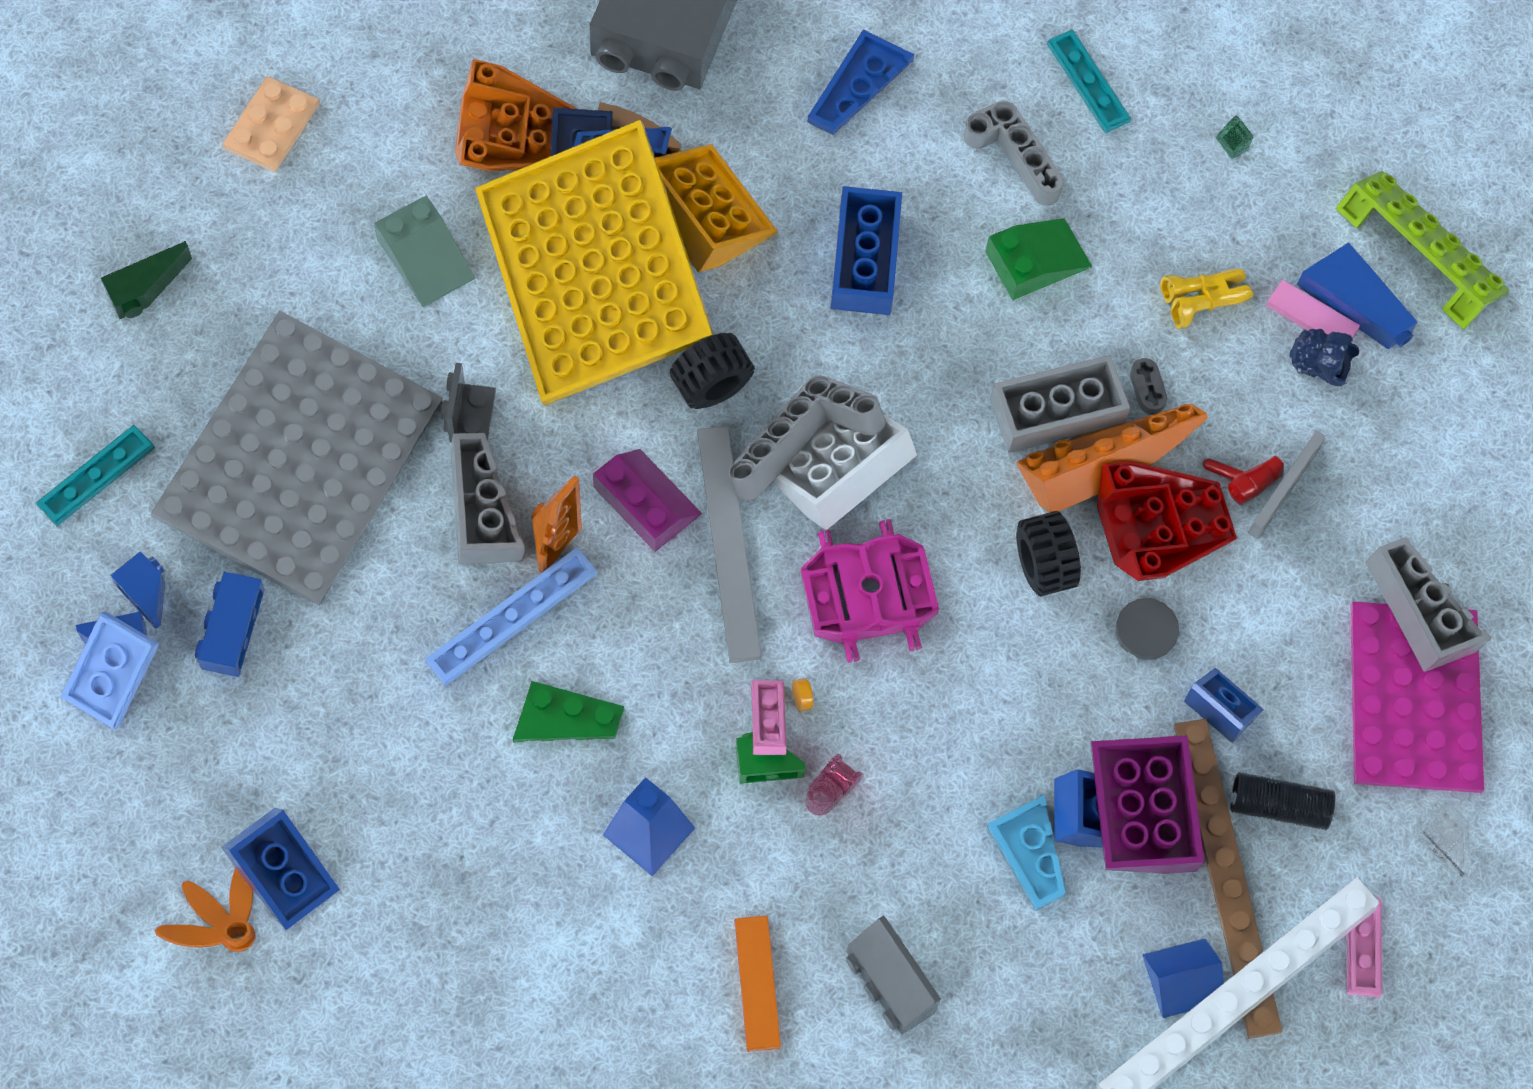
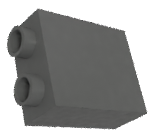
M600 0L590 22L591 55L596 57L597 62L603 68L614 73H625L630 67L651 74L656 84L668 90L679 91L685 85L701 90L737 0Z

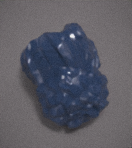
M1304 329L1299 337L1295 339L1289 357L1292 358V365L1298 373L1311 377L1319 376L1330 385L1343 386L1348 382L1346 379L1350 371L1351 360L1359 355V347L1351 343L1353 338L1346 333L1331 332L1326 334L1323 329H1310L1308 331Z

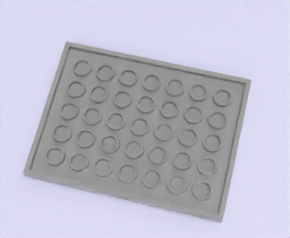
M279 310L152 510L151 517L320 606L443 398Z

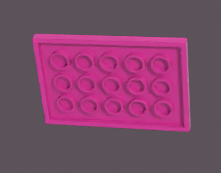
M1352 601L1350 610L1354 784L1482 793L1484 791L1479 651L1424 672L1388 604ZM1468 610L1474 616L1472 621L1478 626L1477 610Z

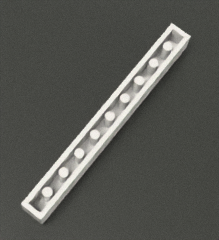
M1356 877L1100 1082L1097 1089H1155L1370 916L1380 902Z

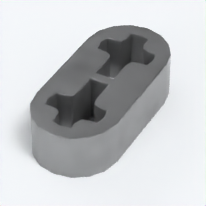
M1138 359L1133 363L1130 371V379L1138 405L1147 414L1154 415L1160 413L1166 405L1167 393L1159 368L1151 359ZM1144 367L1146 372L1151 371L1148 383H1146L1143 374H1138L1140 368ZM1149 390H1151L1154 398H1159L1157 405H1153L1151 401L1146 402Z

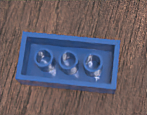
M842 187L830 309L891 315L902 192Z

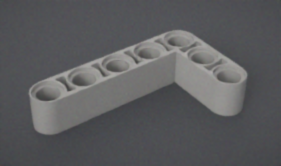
M820 375L810 378L729 468V476L738 497L745 501L758 498L827 420L865 435H874L882 431L886 425V420L878 398L871 393L827 376Z

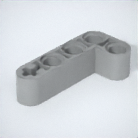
M999 101L971 114L967 118L964 141L968 146L979 149L997 141L1038 203L1049 206L1058 201L1063 186V178L1013 103ZM999 118H1004L1008 121H1002ZM973 130H980L982 133H977ZM1013 141H1020L1022 144H1017ZM1028 164H1035L1037 167H1032Z

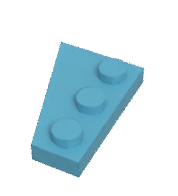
M1045 794L987 825L989 832L1035 911L1061 899L1066 894L1058 855H1056L1052 837L1051 822L1049 823Z

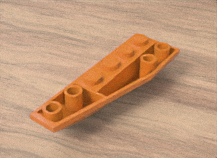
M1192 403L1183 404L1161 413L1069 440L1058 441L1053 447L1043 451L1032 452L1026 458L1016 463L1039 506L1048 513L1061 511L1099 494L1101 472L1104 464L1133 461L1151 465L1198 428L1208 418L1207 413Z

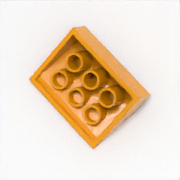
M712 144L655 158L683 243L686 246L685 249L689 261L698 273L720 267L778 233L777 229Z

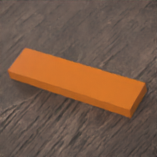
M768 916L735 918L747 1052L780 1049L781 1043Z

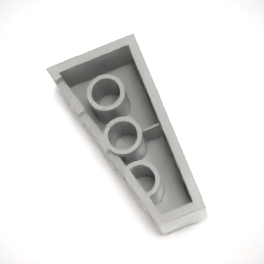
M485 433L453 434L451 463L458 563L485 564L522 561L525 546L517 531L516 521L513 512L510 511L503 484H501L498 477L497 467Z
M1406 537L1380 546L1366 561L1371 574L1424 672L1476 653L1492 639L1485 629L1481 631L1472 621L1474 616L1466 607L1462 609L1450 595L1452 593L1450 588L1445 583L1442 584L1431 573V566Z

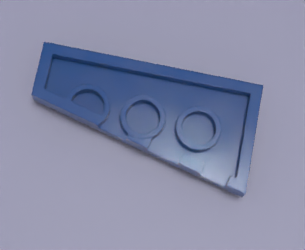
M863 29L811 110L807 122L834 135L912 63L915 54Z

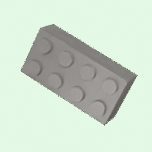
M1111 355L994 383L990 397L1008 453L1123 424L1126 422L1130 411L1128 400Z

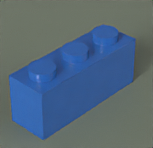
M224 571L221 582L217 581L213 590L214 606L212 611H207L204 619L205 636L203 640L198 641L195 649V658L198 660L202 670L235 677L240 676L265 591L261 579Z

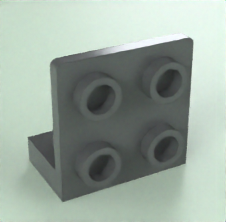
M455 363L454 373L449 372L447 377L446 389L449 391V401L444 400L442 405L441 418L444 419V432H448L450 443H452L453 434L485 433L488 441L496 388L465 384L462 363Z

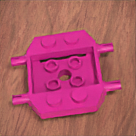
M887 519L886 524L885 520L879 522L882 537L874 538L862 544L844 543L833 545L830 530H825V535L824 531L818 532L821 549L800 570L814 636L844 645L848 663H852L853 659L854 662L860 660L856 645L858 640L904 632L907 637L909 651H914L915 648L916 651L922 649L918 634L919 628L939 612L924 546L900 534L894 535L891 519ZM890 555H892V558H893L894 567H895V571H896V575H897V579H898V583H899V587H900L901 596H902V600H903V604H904L905 610H903V606H902V602H901V598H900V594H899V590H898V585H897V581H896V577H895V573H894V569H893V565H892V561H891V556H890ZM837 564L850 618L849 621H845L832 565ZM866 580H873L878 584L879 589L876 592L869 593L862 588L861 584Z

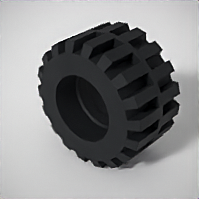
M725 332L706 337L690 346L672 364L669 373L690 408L702 409L717 405L740 391L753 376L755 366L737 337L733 333Z
M1053 511L1020 520L1016 532L1019 559L1026 580L1036 595L1041 597L1078 587L1081 575L1080 557L1075 537L1065 517L1059 511Z

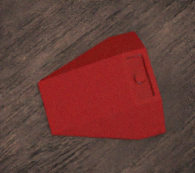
M1133 461L1106 463L1102 466L1097 502L1098 513L1114 565L1135 580L1144 581L1166 578L1237 539L1219 482Z

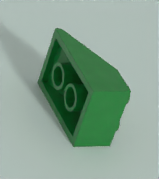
M1065 218L1015 225L989 236L985 251L1012 300L1092 268L1090 261Z

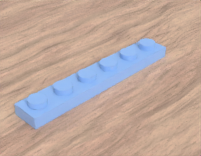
M575 548L425 659L426 664L446 687L596 576L597 570L582 552Z

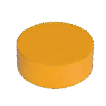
M806 678L793 680L792 692L797 710L799 712L811 710L813 707V692L809 681Z

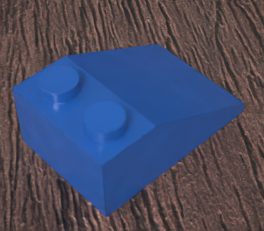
M1077 769L1054 779V841L1079 847L1103 848L1094 773Z
M273 808L221 847L241 876L285 930L289 929L340 890L282 809Z

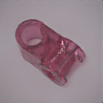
M839 753L829 761L808 787L805 804L807 809L814 815L822 816L828 814L844 796H847L857 786L864 776L861 771L856 772L842 760L843 756ZM815 793H824L829 800L827 802H818L814 799L813 795Z

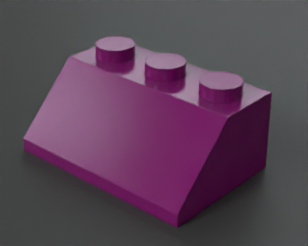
M641 449L617 454L593 473V487L654 552L702 515L701 511Z

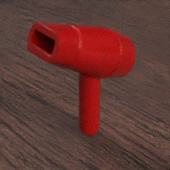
M1273 456L1264 463L1245 472L1210 458L1203 461V467L1206 470L1232 480L1228 484V491L1230 496L1239 504H1244L1257 497L1274 481L1283 476L1284 463L1277 456Z

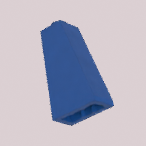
M1349 242L1302 272L1297 283L1300 289L1359 324V330L1385 348L1390 349L1396 344L1402 347L1413 338L1412 332L1418 322Z

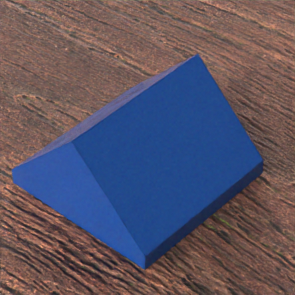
M1214 668L1195 682L1184 700L1187 705L1203 719H1207V722L1231 743L1264 710L1217 668Z
M1206 939L1142 955L1162 1018L1189 1012L1224 984L1222 962Z

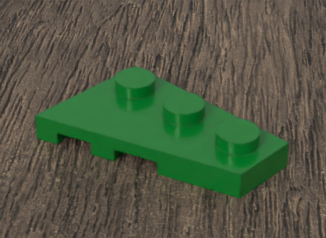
M531 681L512 740L513 743L569 739H615L624 712V706Z

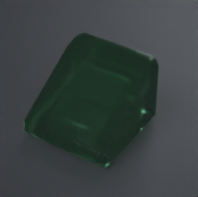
M1236 115L1219 132L1216 139L1229 157L1234 159L1249 150L1253 135L1239 116Z

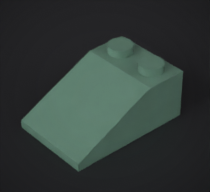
M427 195L374 223L378 242L422 307L475 279L443 218Z

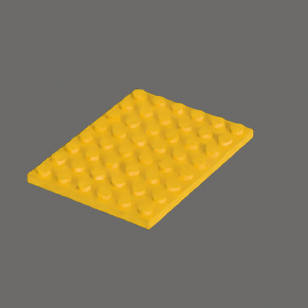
M641 120L475 187L541 402L545 406L682 352L696 342L714 335L644 124Z

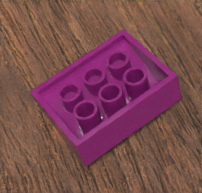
M1188 735L1091 741L1105 870L1161 874L1197 872L1204 864V855Z

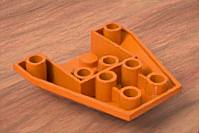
M473 59L460 105L455 146L459 165L484 171L519 170L550 157L553 108H577L501 65Z

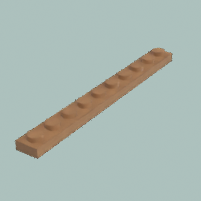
M1207 719L1175 723L1174 730L1176 736L1188 735L1202 847L1234 976L1263 953ZM1271 994L1243 1017L1248 1039L1276 1035L1283 1032L1274 994Z

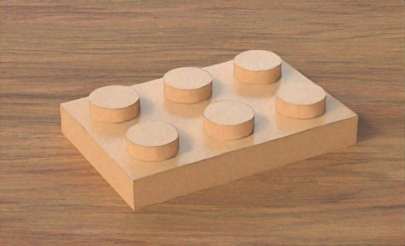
M266 76L223 142V149L276 172L320 104L319 99Z

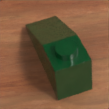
M186 241L101 277L105 291L119 319L139 316L143 309L148 308L191 261L192 256Z

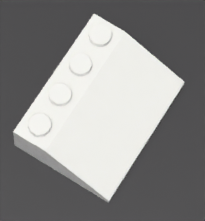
M884 415L886 420L884 429L874 435H865L827 420L776 477L773 483L807 518L827 530L915 458L917 453L908 429Z

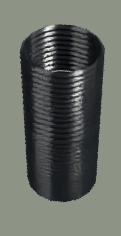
M1238 772L1235 777L1232 791L1233 793L1236 791L1237 797L1234 805L1233 802L1230 804L1232 813L1257 816L1258 818L1263 817V819H1274L1275 821L1315 827L1325 831L1329 829L1333 819L1336 800L1333 789L1318 788L1317 786L1302 785L1301 783H1292L1285 780H1274V778L1270 779L1269 777H1260L1259 775L1244 774L1243 772Z

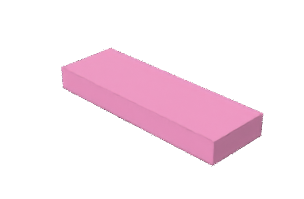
M1284 280L1280 282L1266 304L1267 307L1306 330L1323 329L1326 334L1340 332L1349 334L1353 338L1360 327L1356 322Z
M752 680L753 755H786L784 681Z
M1378 898L1376 899L1380 903L1376 910L1347 933V994L1372 997H1380L1382 995L1381 899Z

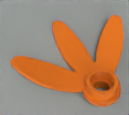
M235 868L230 886V914H228L221 904L207 891L191 881H184L181 888L187 902L194 912L212 928L171 924L161 925L155 929L156 936L180 946L200 948L223 944L230 951H244L253 945L256 938L254 928L248 923L252 909L253 889Z

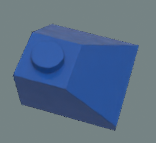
M645 777L624 800L603 833V836L653 876L691 834L695 827L671 797Z

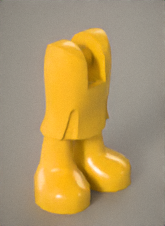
M1230 269L1212 275L1199 274L1198 277L1189 278L1167 275L1162 277L1160 281V289L1166 303L1173 302L1171 316L1177 329L1188 327L1192 323L1194 314L1205 309L1212 311L1217 307L1240 304L1253 298L1254 295L1250 285L1228 288V286L1241 283L1246 279L1243 269ZM1198 291V296L1183 297Z

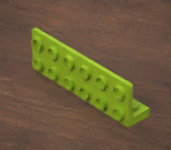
M1380 171L1356 182L1335 208L1355 228L1361 226L1376 209L1443 272L1459 289L1442 310L1463 330L1475 320L1487 305L1509 292L1500 276L1491 273L1477 255L1470 253L1461 244L1460 239L1456 235L1444 229L1440 225L1438 218L1431 213H1427L1418 204V200L1397 185L1396 179L1388 173Z

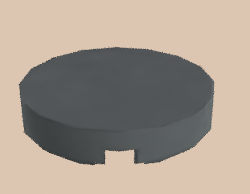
M1152 598L1137 599L1128 603L1120 611L1115 625L1116 637L1121 647L1126 652L1142 660H1156L1167 655L1175 646L1179 635V624L1173 610L1163 602Z

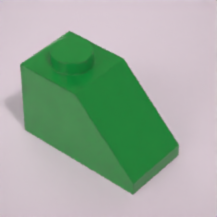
M753 732L736 738L735 748L739 784L804 778L805 763L786 749V755H753Z

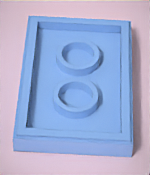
M108 612L100 613L61 698L113 729L118 728L160 643Z

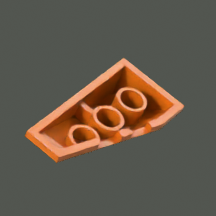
M576 476L568 480L545 504L540 503L531 516L538 569L541 573L555 562L582 529L579 478Z

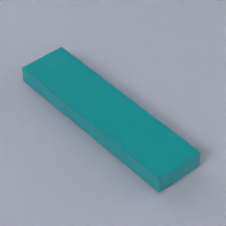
M1071 29L1047 41L1048 47L1104 133L1130 123L1131 117L1074 30Z
M133 424L39 499L36 505L56 527L59 526L155 449L154 444Z

